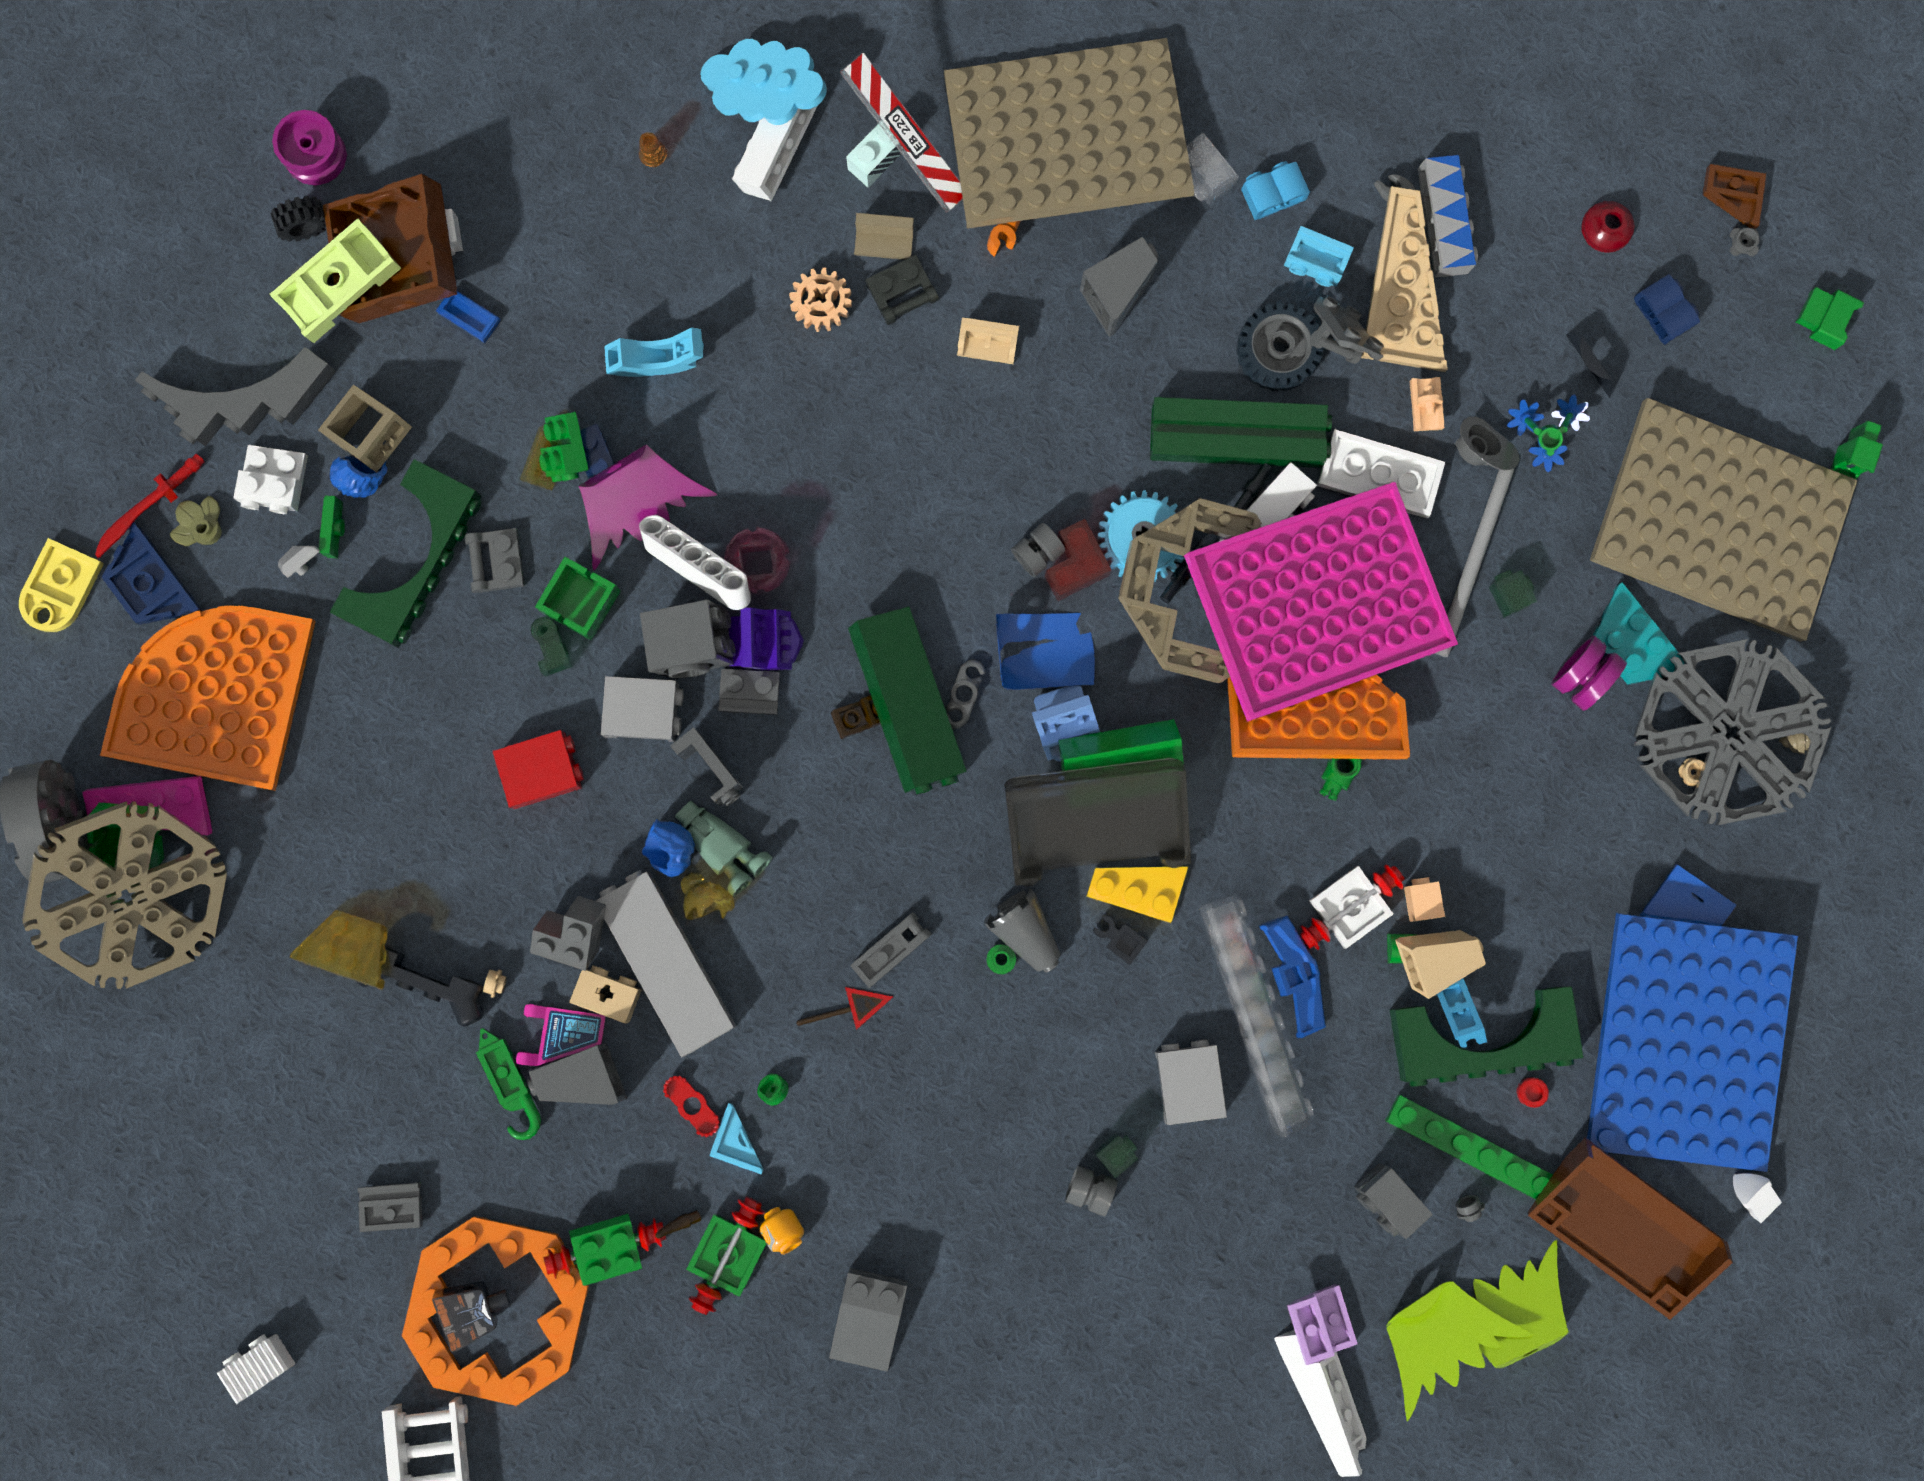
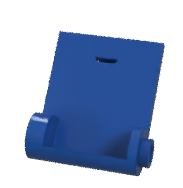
M1675 864L1640 916L1722 926L1736 904Z

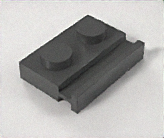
M721 669L718 711L777 715L780 672Z
M421 1182L359 1187L360 1232L422 1227Z

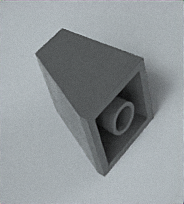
M1143 237L1083 271L1080 291L1109 337L1116 333L1153 279L1159 257L1155 247L1151 243L1147 244Z
M607 1043L596 1045L530 1071L529 1075L531 1078L527 1080L532 1095H537L539 1101L613 1105L627 1099Z

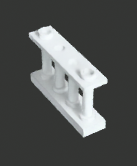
M462 1396L455 1397L449 1402V1410L407 1415L406 1412H402V1404L389 1405L382 1411L388 1481H470L464 1423L468 1422V1408L466 1404L462 1405ZM451 1422L452 1441L413 1446L405 1443L404 1431H407L408 1427ZM454 1453L455 1472L417 1477L408 1474L407 1462L411 1458Z

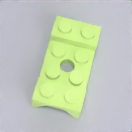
M357 219L271 292L270 295L300 327L304 337L315 343L336 325L332 321L375 283L379 287L384 284L401 267L372 232ZM332 273H339V282L334 286H328V277Z

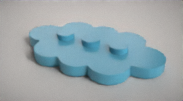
M754 39L739 41L733 46L729 55L720 54L708 59L703 65L700 74L701 80L706 87L713 91L712 99L716 108L726 116H733L739 113L748 122H757L765 117L773 125L785 124L794 117L798 109H811L819 105L826 96L827 91L826 83L822 77L813 71L814 62L809 53L800 47L786 50L782 43L778 41H770L762 46Z

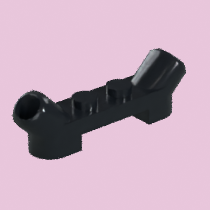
M374 944L369 958L355 963L352 968L354 979L359 986L366 988L390 977L397 980L395 985L403 989L413 991V988L416 987L424 991L423 996L438 1002H440L441 998L448 1000L458 1024L463 1027L480 1021L484 1016L478 1001L484 988L483 985L461 976H453L450 985L415 972L401 966L405 954L390 948Z

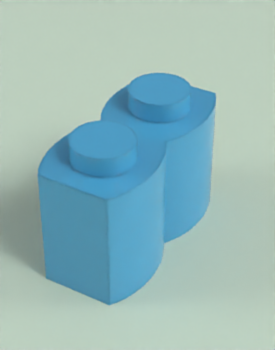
M1287 161L1275 165L1271 172L1262 174L1259 171L1246 178L1241 191L1254 220L1264 218L1307 199L1310 191L1297 162L1288 164Z

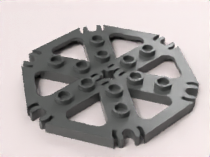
M1748 639L1678 653L1677 655L1682 658L1684 665L1678 657L1670 658V661L1675 665V670L1668 672L1663 666L1658 669L1661 676L1665 677L1666 680L1659 677L1657 672L1654 673L1633 736H1646V739L1634 742V746L1645 745L1647 747V754L1637 757V760L1647 761L1651 759L1652 761L1647 765L1639 766L1686 816H1689L1692 806H1695L1691 813L1692 819H1698L1699 813L1702 810L1707 811L1708 819L1706 823L1708 824L1715 822L1716 813H1718V821L1715 825H1722L1787 812L1782 808L1779 801H1781L1784 807L1792 809L1794 805L1789 801V795L1793 792L1799 798H1805L1806 794L1798 787L1799 785L1806 792H1810L1831 727L1825 729L1818 728V725H1826L1831 722L1830 718L1819 719L1817 716L1819 709L1828 707L1827 703H1812L1817 699L1825 698L1778 648H1774L1771 658L1768 657L1772 652V645L1769 644L1765 645L1762 654H1758L1755 651L1756 640H1751L1747 644V651H1745V643ZM1722 656H1731L1735 659L1736 668L1725 701L1697 673L1695 667L1698 662ZM1769 671H1779L1798 691V702L1794 705L1756 712ZM1664 692L1673 693L1701 724L1666 731L1654 729L1652 720L1660 696ZM1725 725L1729 727L1737 726L1736 735L1738 739L1733 737L1727 739L1725 737L1727 733ZM1800 733L1807 735L1810 745L1802 769L1798 773H1792L1762 741ZM1707 752L1698 779L1699 782L1696 785L1695 791L1689 795L1683 794L1663 773L1662 766L1667 760ZM1738 763L1765 791L1766 799L1762 804L1739 809H1730L1726 806L1725 802Z

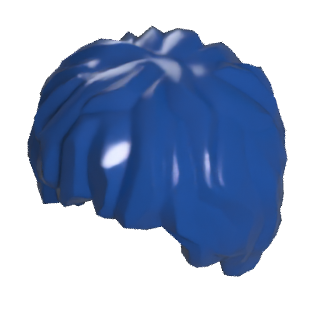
M339 456L331 464L330 480L333 486L341 491L343 495L365 498L368 495L374 494L387 473L386 461L376 473L353 456H345V458Z
M656 819L648 832L642 854L650 860L655 870L669 877H675L683 873L690 865L695 843L691 833L681 825Z

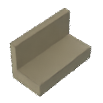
M856 213L854 255L902 260L911 257L914 218Z

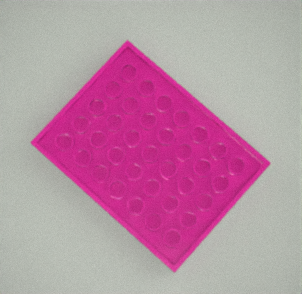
M1395 482L1205 546L1184 555L1247 722L1458 645Z

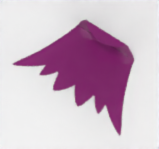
M647 444L579 485V489L582 494L589 524L593 571L600 564L610 539L616 548L620 547L623 528L634 538L642 541L639 525L645 517L658 515L670 522L666 502L674 506L686 507L681 495L711 497L717 494L680 473L658 456Z

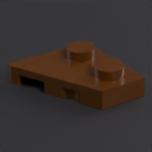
M1710 164L1706 168L1703 196L1747 227L1756 229L1760 223L1766 173Z

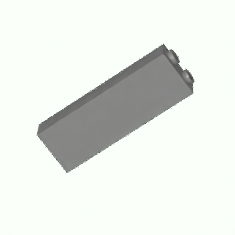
M639 870L626 877L627 883L619 888L613 885L600 892L601 898L596 900V902L606 904L604 919L682 1058L737 1026L652 874L649 872L642 873Z

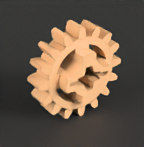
M814 268L811 269L810 277L802 273L800 275L802 283L794 282L793 288L796 292H791L789 295L790 300L794 301L790 306L792 312H797L795 314L796 320L801 321L805 319L804 327L806 329L811 324H814L816 332H819L821 326L824 325L827 331H831V323L833 322L840 326L841 320L839 317L848 318L849 314L846 308L852 307V301L848 299L851 296L850 288H844L846 280L843 278L837 281V272L834 271L829 276L827 275L826 268H822L821 274H816ZM806 291L808 293V299H806L804 301V304L802 305V297ZM839 295V305L835 309L833 301L836 300L837 296ZM819 296L821 299L825 298L826 302L822 303L820 300L816 301V297ZM814 315H825V316H823V317H817V316H814Z

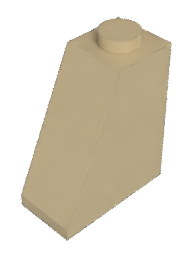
M1461 930L1400 937L1395 940L1411 988L1428 999L1486 964L1482 953L1484 948L1480 940Z

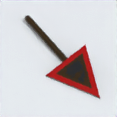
M845 987L850 1006L797 1020L796 1024L800 1026L852 1012L857 1030L893 997Z

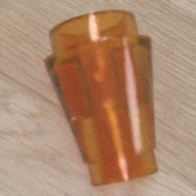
M646 132L642 134L639 140V158L641 162L649 167L661 165L667 156L666 147L653 133Z

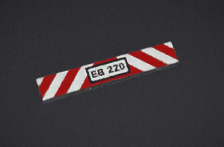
M862 52L840 71L841 75L944 211H951L963 200L960 180L864 52Z

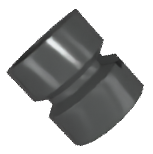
M1041 523L1030 532V539H1021L1011 548V551L1023 568L1035 578L1047 568L1048 560L1054 562L1066 552V549L1057 535L1045 523Z
M1077 1165L1066 1193L1065 1202L1080 1208L1087 1205L1088 1211L1105 1217L1112 1203L1118 1180L1103 1174L1096 1177L1094 1171Z

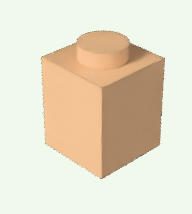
M1429 877L1413 879L1411 880L1412 886L1404 887L1410 922L1445 917L1439 882L1430 883Z

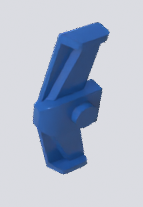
M1284 916L1259 925L1282 961V964L1271 968L1280 996L1293 994L1298 1031L1296 1032V1037L1304 1038L1325 1028L1319 977L1320 971L1316 960L1311 956L1288 916Z

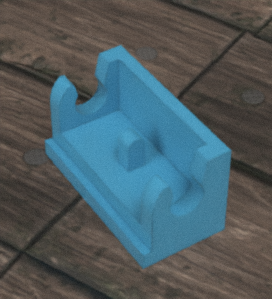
M1462 978L1439 992L1437 996L1454 1038L1458 1040L1460 1046L1466 1048V1042L1470 1039H1476L1478 1044L1487 1042L1483 1024L1464 979Z

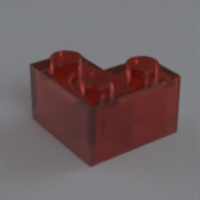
M1085 519L1059 531L1058 538L1066 549L1065 554L1068 559L1047 569L1045 573V578L1057 601L1108 577L1111 573V568Z

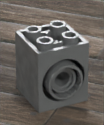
M703 600L640 613L649 672L670 678H687L706 674L710 669L734 665L733 657L736 655V649L733 640L729 636L728 628H731V617L725 607L709 600Z

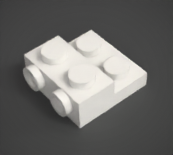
M248 445L243 471H238L234 499L241 503V507L251 510H259V506L270 507L269 511L278 514H287L288 510L298 511L308 455L300 452Z

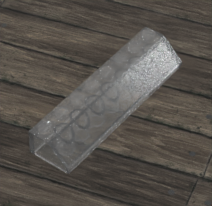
M1232 895L1198 907L1273 1133L1285 1137L1311 1125L1310 1116L1314 1115L1309 1099L1303 1098L1300 1087H1303L1304 1083L1299 1070H1294L1291 1059L1294 1058L1291 1044L1289 1041L1284 1042L1281 1030H1284L1285 1026L1280 1013L1274 1012L1271 1002L1275 1001V996L1271 985H1265L1262 973L1266 972L1261 956L1255 955L1252 945L1256 944V939L1251 927L1246 928L1243 917L1247 916L1245 906L1241 899L1237 900L1236 895Z

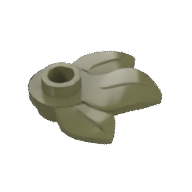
M206 497L200 505L189 500L178 504L175 514L180 524L170 533V537L176 543L183 546H190L196 542L202 545H211L220 539L222 530L217 521L220 514V506L213 497Z

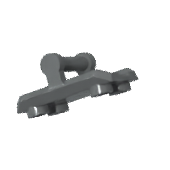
M1330 296L1317 299L1314 304V310L1322 320V324L1311 335L1310 344L1313 347L1328 349L1344 356L1346 361L1352 364H1356L1361 359L1363 352L1368 353L1375 362L1384 357L1380 352L1384 347L1383 343L1367 334L1358 321L1362 316L1358 310L1352 306L1342 307Z

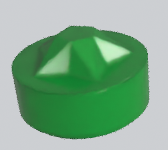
M769 1074L760 1081L757 1088L758 1096L768 1105H778L788 1094V1083L778 1074Z

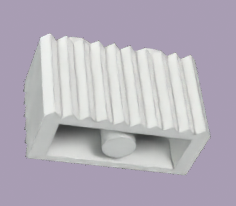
M263 1334L248 1344L251 1349L243 1356L237 1352L222 1362L225 1368L217 1374L236 1404L295 1365L294 1360L277 1334L268 1339Z

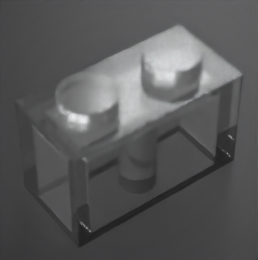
M1204 133L1186 145L1194 185V195L1198 200H1205L1210 205L1236 186L1239 176Z

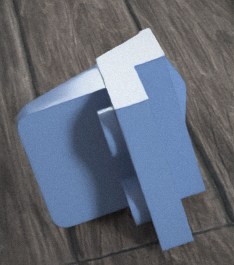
M1067 686L1035 697L1034 704L1037 711L1032 712V716L1048 761L1054 759L1061 762L1058 740L1100 733L1089 695L1084 696L1081 686Z

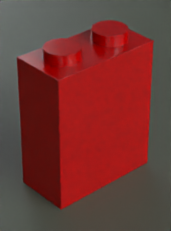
M559 730L493 751L510 808L518 809L582 789L580 781L584 780V775L580 764H575L572 753L576 752V748L571 735L566 736L565 732Z

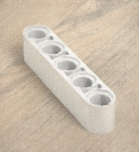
M658 515L647 516L640 522L639 527L644 546L650 554L728 608L739 610L748 606L751 596L747 577L742 571Z

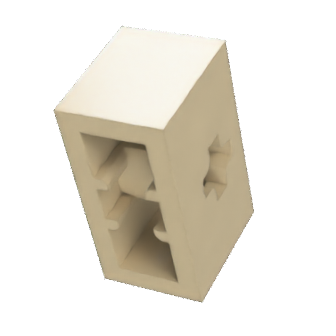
M592 965L591 970H582L569 1003L622 1023H629L642 989L635 987L637 981L624 976H620L619 980L608 977V970ZM610 986V992L614 993L613 998H606L604 1000L605 995L600 993L602 988Z

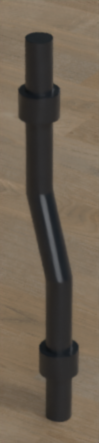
M1263 464L1254 478L1247 481L1242 489L1243 494L1234 505L1235 508L1245 510L1252 499H1256L1263 490V483L1273 470L1270 465ZM1206 534L1192 551L1215 543L1220 536ZM1186 560L1170 576L1171 582L1160 596V599L1167 604L1171 602L1180 587H1185L1191 578Z

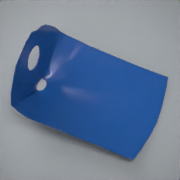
M1081 613L996 614L1002 686L1007 689L1020 690L1094 685L1095 658L1091 632L1080 635L1076 625ZM1043 639L1057 640L1023 649L1019 654L1009 656L1001 663L1000 650L1008 642L1041 641Z

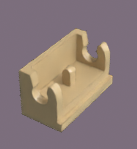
M962 317L957 356L1014 364L1019 326Z

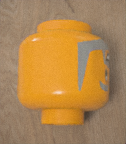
M776 1207L764 1215L765 1221L760 1226V1232L772 1252H780L784 1255L801 1245L804 1229L793 1210H781L779 1207Z

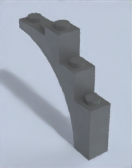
M304 347L288 365L271 377L251 386L228 392L202 393L182 390L164 384L143 371L135 381L144 387L140 392L154 402L160 398L166 403L163 409L176 417L173 423L182 429L179 433L180 436L193 445L198 441L206 446L223 424L237 434L242 430L250 436L267 413L281 424L284 420H287L294 425L336 371L328 363Z

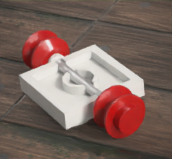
M1385 864V872L1382 875L1376 872L1373 873L1374 884H1371L1359 866L1346 873L1309 900L1323 921L1311 918L1312 926L1309 928L1300 926L1302 933L1299 935L1304 944L1309 949L1314 947L1319 950V942L1321 940L1330 942L1329 931L1331 930L1344 949L1351 946L1393 915V912L1379 894L1382 893L1392 897V889L1395 886L1403 889L1402 881L1405 879L1397 867L1392 866L1390 868Z

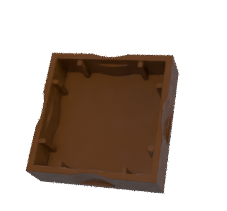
M420 174L388 184L372 193L356 194L323 205L328 243L355 220L359 219L401 267L398 272L380 287L375 283L341 312L339 316L356 323H362L457 295L440 183ZM339 273L333 274L334 285L339 282Z

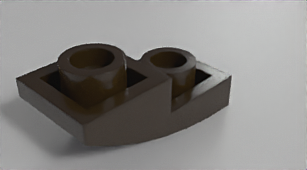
M871 695L862 698L858 702L834 709L831 712L841 739L881 724Z

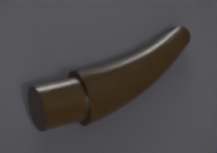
M696 1210L680 1215L661 1228L655 1234V1237L659 1239L701 1222L700 1213Z

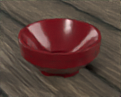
M1603 201L1592 206L1585 213L1581 224L1582 234L1588 245L1597 251L1605 253L1615 252L1625 247L1630 241L1635 228L1634 219L1630 211L1624 205L1615 201ZM1609 214L1616 215L1620 220V226L1616 229L1609 228L1605 223V217Z

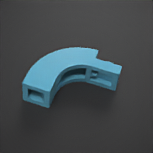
M691 327L671 338L656 341H637L619 338L604 346L606 374L643 377L674 374L696 367V361L703 358L704 344L701 329Z

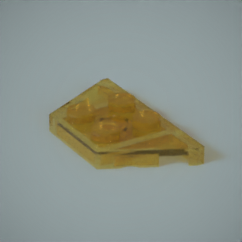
M335 910L289 957L300 963L383 990L385 980L381 979V964L386 963L384 947L387 942V928L382 924Z

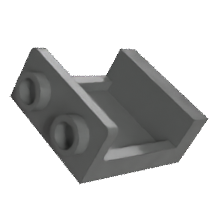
M694 727L670 745L675 753L684 761L695 752H698L723 784V787L711 796V799L719 806L723 804L729 806L740 798L739 791L743 787Z

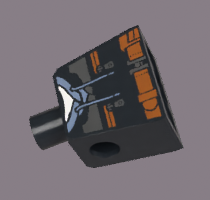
M484 1281L439 1289L434 1292L432 1298L451 1353L462 1349L493 1331L498 1323L496 1312L511 1307L510 1299L505 1289L489 1295Z

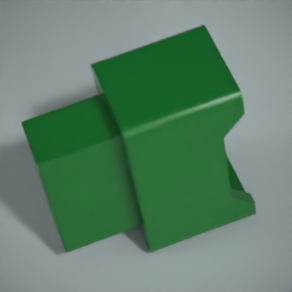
M1815 287L1810 291L1795 322L1812 330L1809 338L1836 350L1846 342L1848 337L1845 328L1853 312L1861 309L1864 302L1839 289L1833 294H1829Z
M1866 421L1851 429L1848 441L1838 446L1830 470L1853 479H1857L1860 474L1868 470L1870 473H1874L1883 444L1876 442L1881 425Z

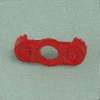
M682 1076L670 1077L663 1086L665 1097L672 1100L678 1107L679 1114L684 1119L690 1121L696 1128L698 1135L709 1137L716 1133L720 1121L718 1116L707 1105L704 1095L695 1091L686 1078H682ZM695 1097L700 1101L701 1108L697 1114L691 1115L685 1111L684 1102L687 1098Z

